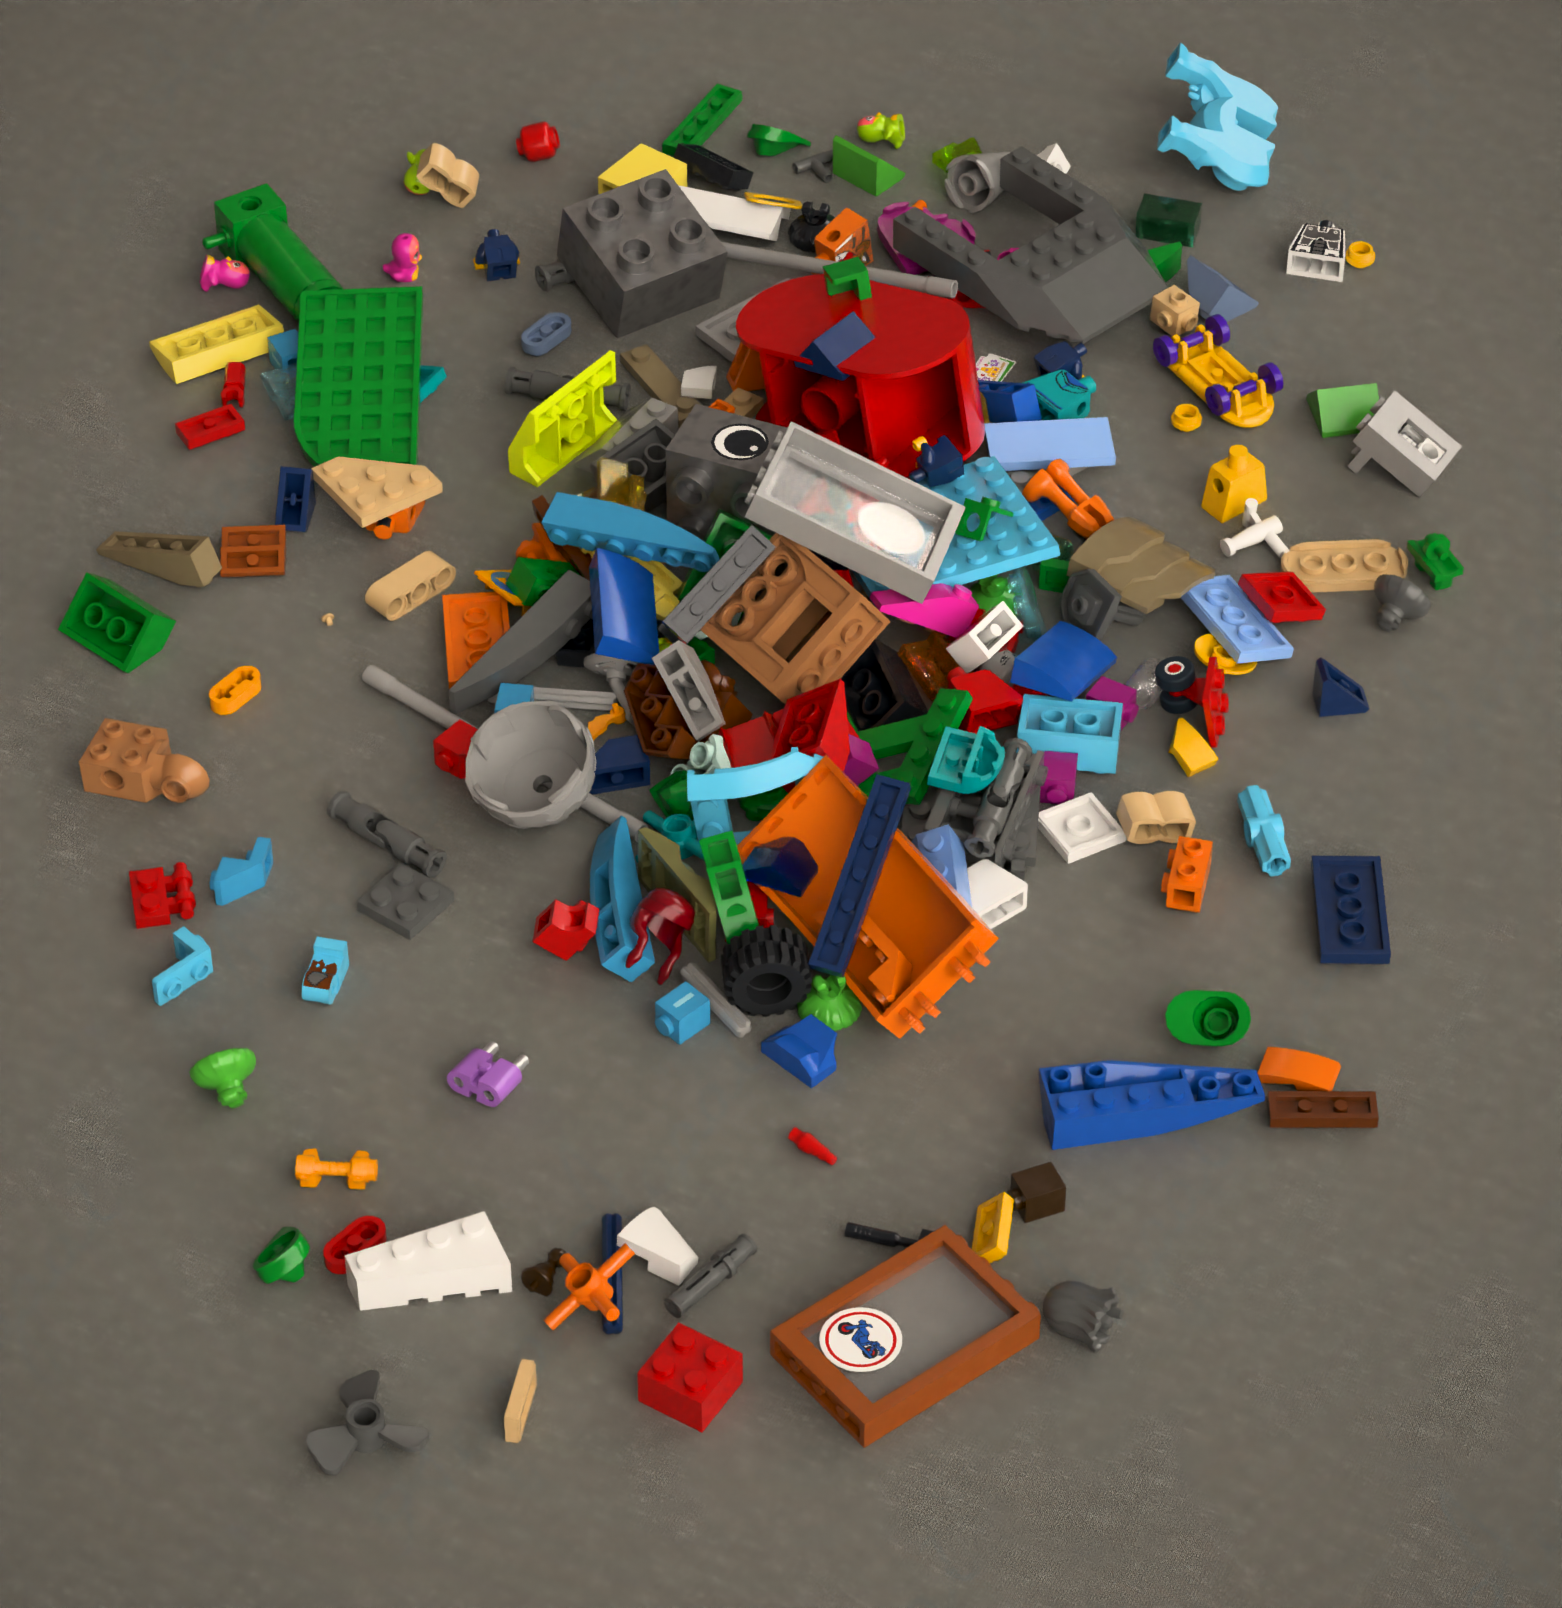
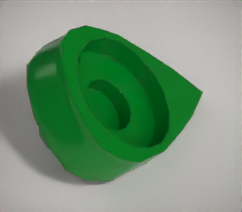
M752 124L751 129L747 133V138L753 139L757 155L776 156L800 144L811 146V142L804 138L770 126Z
M687 770L676 771L649 789L666 818L674 814H684L689 816L691 821L694 820L691 801L687 799Z
M282 1227L254 1261L253 1269L257 1272L260 1279L266 1284H270L278 1279L289 1282H296L304 1276V1259L310 1250L307 1238L295 1227Z

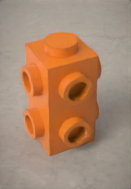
M1179 836L1176 849L1169 850L1167 869H1171L1170 873L1164 872L1161 892L1167 893V908L1200 913L1211 867L1213 841Z

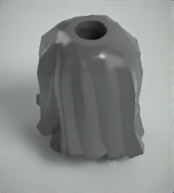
M1071 1280L1052 1287L1046 1294L1043 1302V1315L1051 1328L1060 1335L1086 1343L1094 1353L1102 1348V1344H1107L1110 1340V1335L1106 1333L1113 1324L1111 1317L1121 1319L1123 1310L1117 1308L1119 1297L1114 1287L1097 1289Z

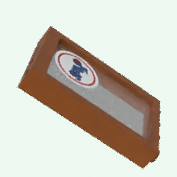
M943 1225L770 1330V1355L865 1448L1038 1340L1040 1337L1041 1314L1032 1302H1027L1016 1292L1009 1280L1000 1277L984 1257H979L968 1246L961 1235H956L946 1225Z

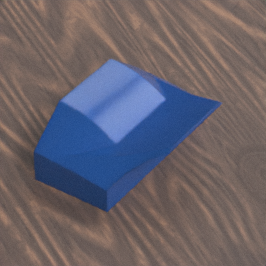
M810 1014L796 1024L786 1026L762 1041L761 1052L812 1089L836 1071L834 1046L837 1033Z

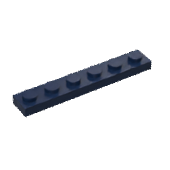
M876 774L808 963L810 969L844 977L911 790L910 783Z

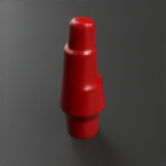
M794 1127L789 1133L788 1139L795 1143L799 1150L809 1155L812 1154L830 1165L836 1163L837 1157L811 1133L803 1132L797 1127Z

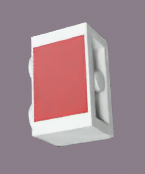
M1002 601L976 619L946 650L966 673H969L989 660L1023 625L1004 601Z

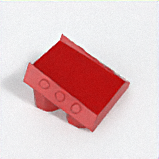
M764 711L763 716L726 730L720 727L718 735L723 737V746L728 755L731 768L768 761L778 730L771 719L772 715Z

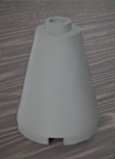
M1011 152L965 154L954 158L947 165L948 178L944 179L948 196L955 206L960 209L964 207L970 210V213L987 208L1004 191L1000 187V161L1002 157Z

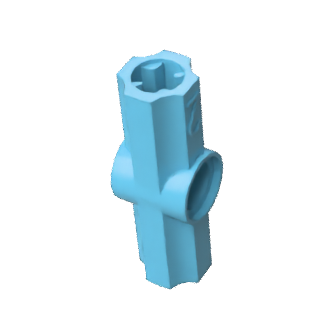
M1258 785L1247 786L1244 791L1238 793L1237 799L1244 820L1246 844L1249 848H1254L1262 872L1268 873L1269 876L1282 875L1286 869L1290 868L1291 858L1284 842V826L1281 815L1279 813L1274 814L1266 790L1259 788Z

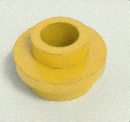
M1357 241L1349 246L1345 259L1356 268H1365L1374 263L1375 252L1369 243Z
M1180 404L1171 415V423L1175 428L1189 432L1200 427L1202 416L1196 406Z

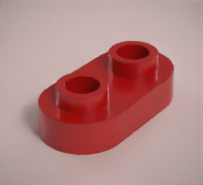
M362 1216L354 1220L324 1246L323 1257L325 1267L332 1273L346 1274L345 1255L387 1241L385 1223L375 1216Z

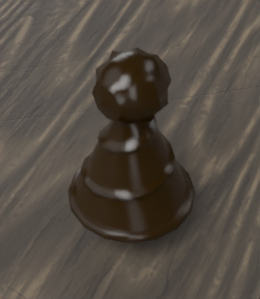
M553 1248L548 1253V1260L546 1262L525 1268L521 1272V1280L524 1286L530 1292H536L548 1297L553 1290L556 1267H562L559 1259L566 1251L561 1248Z

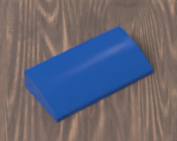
M596 548L589 565L595 654L655 665L652 657L659 653L653 574L630 558L609 550Z
M1060 620L1015 658L1010 683L1072 702L1116 663L1117 656L1093 635Z

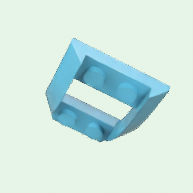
M791 747V752L780 757L748 766L715 769L714 774H695L694 770H687V799L691 801L698 841L703 838L733 831L727 799L760 794L795 781L796 786L820 762L823 756L814 753V757L799 752L798 747ZM751 831L733 832L736 844L738 845Z

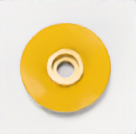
M1212 634L1202 635L1195 641L1194 653L1196 657L1206 666H1208L1209 657H1217L1218 668L1224 669V674H1246L1253 671L1257 665V662L1237 664Z

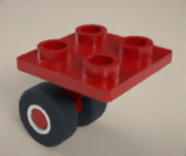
M1173 656L1162 660L1155 669L1156 682L1161 688L1159 698L1162 708L1172 714H1183L1193 710L1197 705L1202 706L1210 747L1217 748L1219 735L1225 734V718L1223 713H1228L1229 710L1228 693L1222 692L1225 684L1224 669L1218 668L1217 657H1209L1206 678H1196L1194 664L1188 658Z

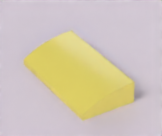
M258 304L149 341V345L162 368L178 384L225 368L228 362H243L269 353L267 337L283 333L284 328L282 323Z

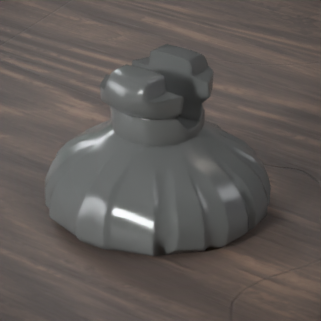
M1383 574L1375 581L1374 593L1382 604V609L1378 610L1376 616L1380 628L1388 632L1397 630L1403 618L1417 619L1429 612L1431 601L1423 590L1407 579L1396 575Z

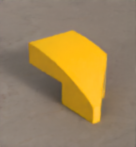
M1179 718L1174 726V735L1168 753L1174 755L1187 777H1190L1216 765L1219 759L1198 731L1184 718Z

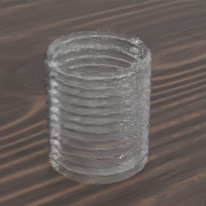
M1156 658L1145 659L1124 684L1137 690L1136 704H1138L1140 710L1150 709L1159 699L1161 692H1163V689L1156 682L1155 669L1161 662V660Z

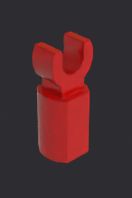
M228 362L225 367L224 386L221 391L222 406L227 405V402L233 399L238 400L239 407H243L245 404L246 368L242 362Z

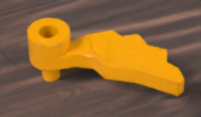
M618 703L612 704L610 714L596 716L593 721L588 722V729L593 741L604 733L611 723L618 725L626 721L625 711Z

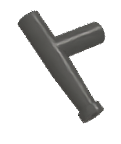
M833 150L794 162L792 164L794 172L798 174L812 169L825 183L831 182L834 175L823 164L833 160Z

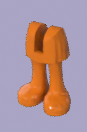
M1062 459L1052 461L1046 471L1043 468L1039 470L1022 491V495L1028 502H1035L1041 497H1046L1052 501L1068 519L1067 525L1086 540L1102 526L1114 520L1108 507L1099 496L1094 495L1090 498L1074 481L1069 473L1068 464ZM1058 486L1063 488L1074 499L1077 505L1070 498H1068Z

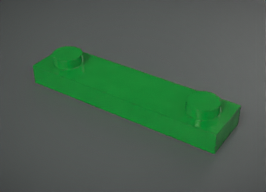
M717 83L662 143V153L674 156L678 143L702 146L741 103L742 91Z

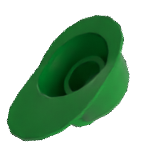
M1184 991L1172 999L1168 1004L1165 1014L1166 1025L1172 1036L1182 1043L1199 1046L1222 1047L1233 1045L1244 1037L1251 1023L1250 1008L1245 1000L1235 993L1226 991Z

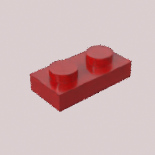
M228 404L175 423L177 435L187 448L191 450L244 431L245 421L233 405Z

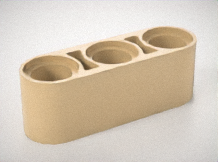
M425 551L374 582L366 592L365 602L388 620H397L447 589L455 579L456 569L434 552Z

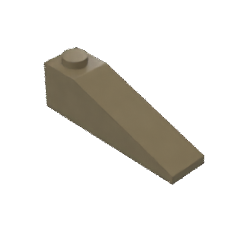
M115 531L96 549L101 556L179 585L204 587L210 584L213 577L222 569L208 536Z

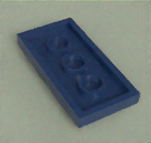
M1312 856L1311 872L1320 963L1390 964L1391 950L1380 856Z

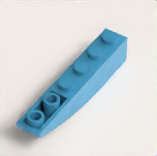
M557 492L541 522L550 541L561 546L572 545L588 551L601 548L620 555L636 557L642 561L652 560L667 563L673 567H690L701 572H708L720 560L715 548L692 533L665 519L615 502Z
M621 815L598 835L590 870V902L600 909L595 936L601 966L629 982H633L655 963L647 926L648 942L642 953V958L630 968L625 966L627 957L635 948L639 938L629 923L637 904L642 899L627 819Z

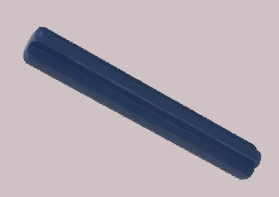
M606 1213L602 1217V1264L620 1248L617 1246V1235L622 1231V1217L617 1213L612 1215ZM622 1267L608 1279V1282L613 1287L611 1301L620 1311L619 1317L614 1321L607 1320L602 1314L603 1331L608 1335L612 1333L619 1334L623 1330Z

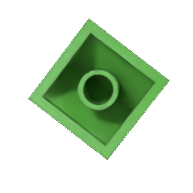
M835 135L833 139V174L875 197L904 178L905 172Z
M1377 383L1315 390L1307 394L1306 400L1321 437L1325 438L1359 434L1360 431L1356 426L1367 413L1371 416L1374 415L1370 409L1379 400Z

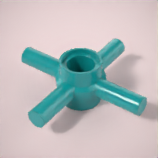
M651 810L644 813L643 821L680 846L681 859H686L694 854L705 862L700 842L697 841L694 820L691 821L690 817L684 814H674L664 819ZM636 855V856H635V859H636V862L638 863V855Z

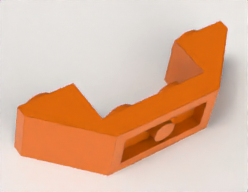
M817 911L812 915L821 927L827 911ZM866 914L857 941L861 939L868 948L874 944L878 948L874 954L883 964L867 978L876 987L872 994L886 1009L910 986L913 965Z

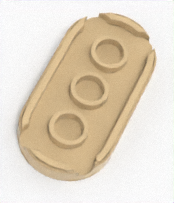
M1379 539L1303 542L1290 547V551L1282 555L1280 572H1294L1311 592L1374 590L1375 581L1380 575H1396L1405 578L1408 569V558L1406 553L1399 547L1397 550L1391 547L1390 542Z

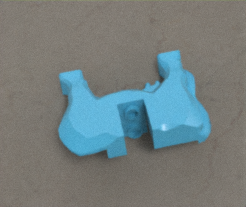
M1180 42L1167 59L1165 76L1170 79L1184 80L1190 84L1189 90L1192 92L1188 93V97L1191 98V105L1196 114L1190 121V124L1186 122L1181 123L1177 118L1171 116L1159 131L1157 150L1161 152H1166L1170 149L1177 150L1184 154L1197 170L1202 166H1212V171L1216 178L1233 190L1241 191L1245 190L1248 186L1261 187L1267 185L1269 162L1275 149V144L1266 139L1277 126L1275 121L1278 110L1277 104L1257 86L1225 72L1213 61L1203 59L1195 53L1188 52L1187 48Z

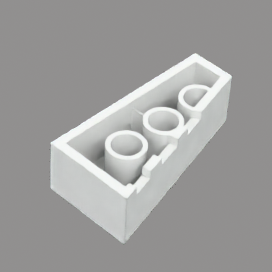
M485 1211L345 1255L347 1285L360 1311L408 1305L409 1300L423 1298L427 1299L428 1302L443 1301L444 1295L465 1293L467 1298L481 1296L480 1291L498 1289L499 1294L512 1292L511 1263Z

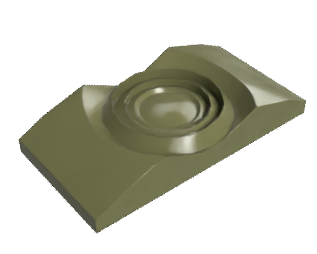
M647 827L639 829V881L648 892L655 888L670 889L691 903L695 910L694 923L690 932L685 930L683 933L708 963L716 960L717 909L710 881L697 875L692 867L686 862L681 861L680 846Z

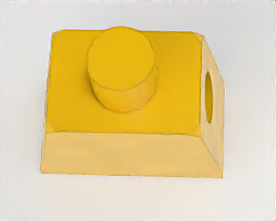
M1243 445L1231 446L1229 448V456L1213 464L1209 469L1201 508L1222 524L1243 513L1245 501L1248 498L1256 499L1258 504L1267 500L1265 467Z

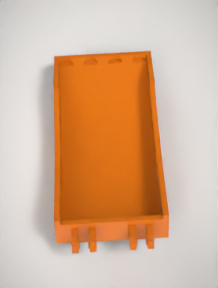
M827 755L737 845L743 869L813 946H815L819 935L816 931L821 926L812 915L817 911L828 910L868 799L865 793ZM898 828L893 837L866 914L913 965L910 986L892 1005L890 1004L885 1009L872 994L876 987L867 978L883 964L874 954L878 948L875 944L868 948L861 939L854 946L844 974L846 984L872 1016L896 1037L901 1039L911 1027L920 1034L925 1029L920 1018L926 1012L936 1018L941 1011L935 1003L961 977L968 983H971L975 976L970 968L976 962L986 967L991 961L984 953L999 939L944 876Z

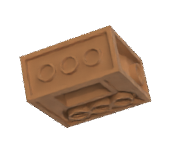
M775 533L769 541L776 548L700 630L786 705L787 699L842 678L891 621L808 548ZM782 563H788V567L779 577H776L775 570L777 566ZM762 589H765L761 593V595L756 600H754L757 592ZM744 612L745 616L736 626H732L733 617L737 613Z

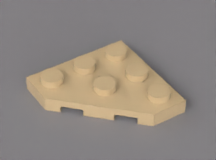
M336 457L311 468L314 480L361 528L443 492L442 482L426 466Z

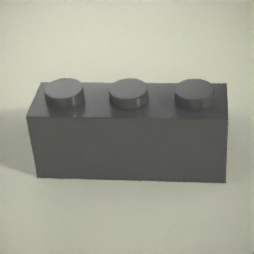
M654 419L593 461L590 468L599 489L618 504L636 508L647 513L667 500L665 449L675 435L659 420Z

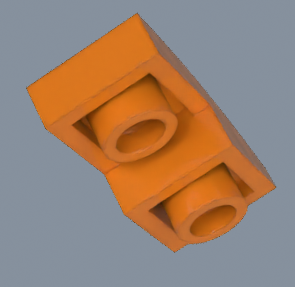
M1267 1047L1258 1070V1076L1261 1083L1294 1084L1297 1091H1332L1341 1065L1335 1060L1305 1051Z

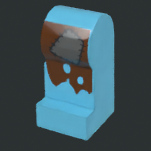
M317 936L313 946L314 954L303 978L302 999L331 1005L340 990L349 967L347 941Z

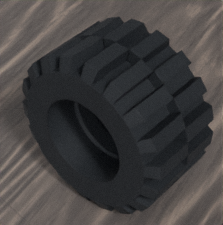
M763 925L756 926L754 930L746 929L741 931L740 936H733L730 939V944L724 946L723 954L721 955L724 990L728 1002L731 1005H736L741 1012L747 1011L748 1015L751 1016L762 1014V1017H769L770 1014L775 1013L777 1015L784 1014V1011L787 1009H795L797 1003H803L807 998L806 994L810 993L812 989V977L808 965L807 946L805 942H802L801 936L797 933L792 934L788 928L778 929V926L770 925L769 928H763Z

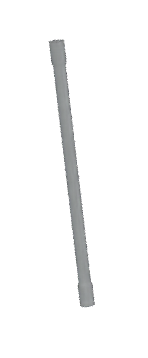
M721 242L728 251L727 258L818 274H824L823 266L837 263V261ZM866 267L869 280L949 298H954L958 291L957 280L934 276L925 277Z
M374 665L368 666L362 675V680L366 684L383 694L394 697L446 729L459 719L477 728L400 683L395 677ZM552 782L541 783L549 789L552 786ZM590 793L580 806L610 825L622 815L627 819L630 838L638 842V830L644 827L648 828L647 824L624 811L614 808Z

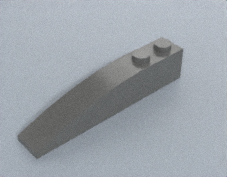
M568 570L449 689L450 712L456 715L496 695L499 692L500 683L515 684L541 666L570 639H574L589 619H593L590 581Z

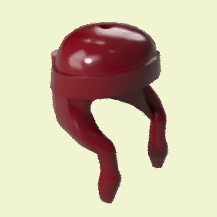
M655 888L646 897L641 899L630 918V927L639 938L635 948L627 957L626 968H630L642 958V953L648 942V926L649 930L671 952L659 970L657 983L661 985L669 978L673 965L682 953L683 932L685 930L690 932L694 923L695 910L687 899L677 892L666 888Z

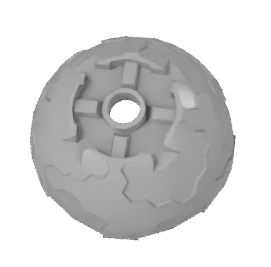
M547 700L512 704L491 715L470 739L471 743L466 757L465 780L469 792L477 805L480 804L492 817L509 826L526 829L548 825L553 826L569 818L572 812L580 808L588 797L594 783V771H596L597 762L591 733L588 727H585L571 712L557 702ZM552 782V786L547 792H537V788L541 783Z

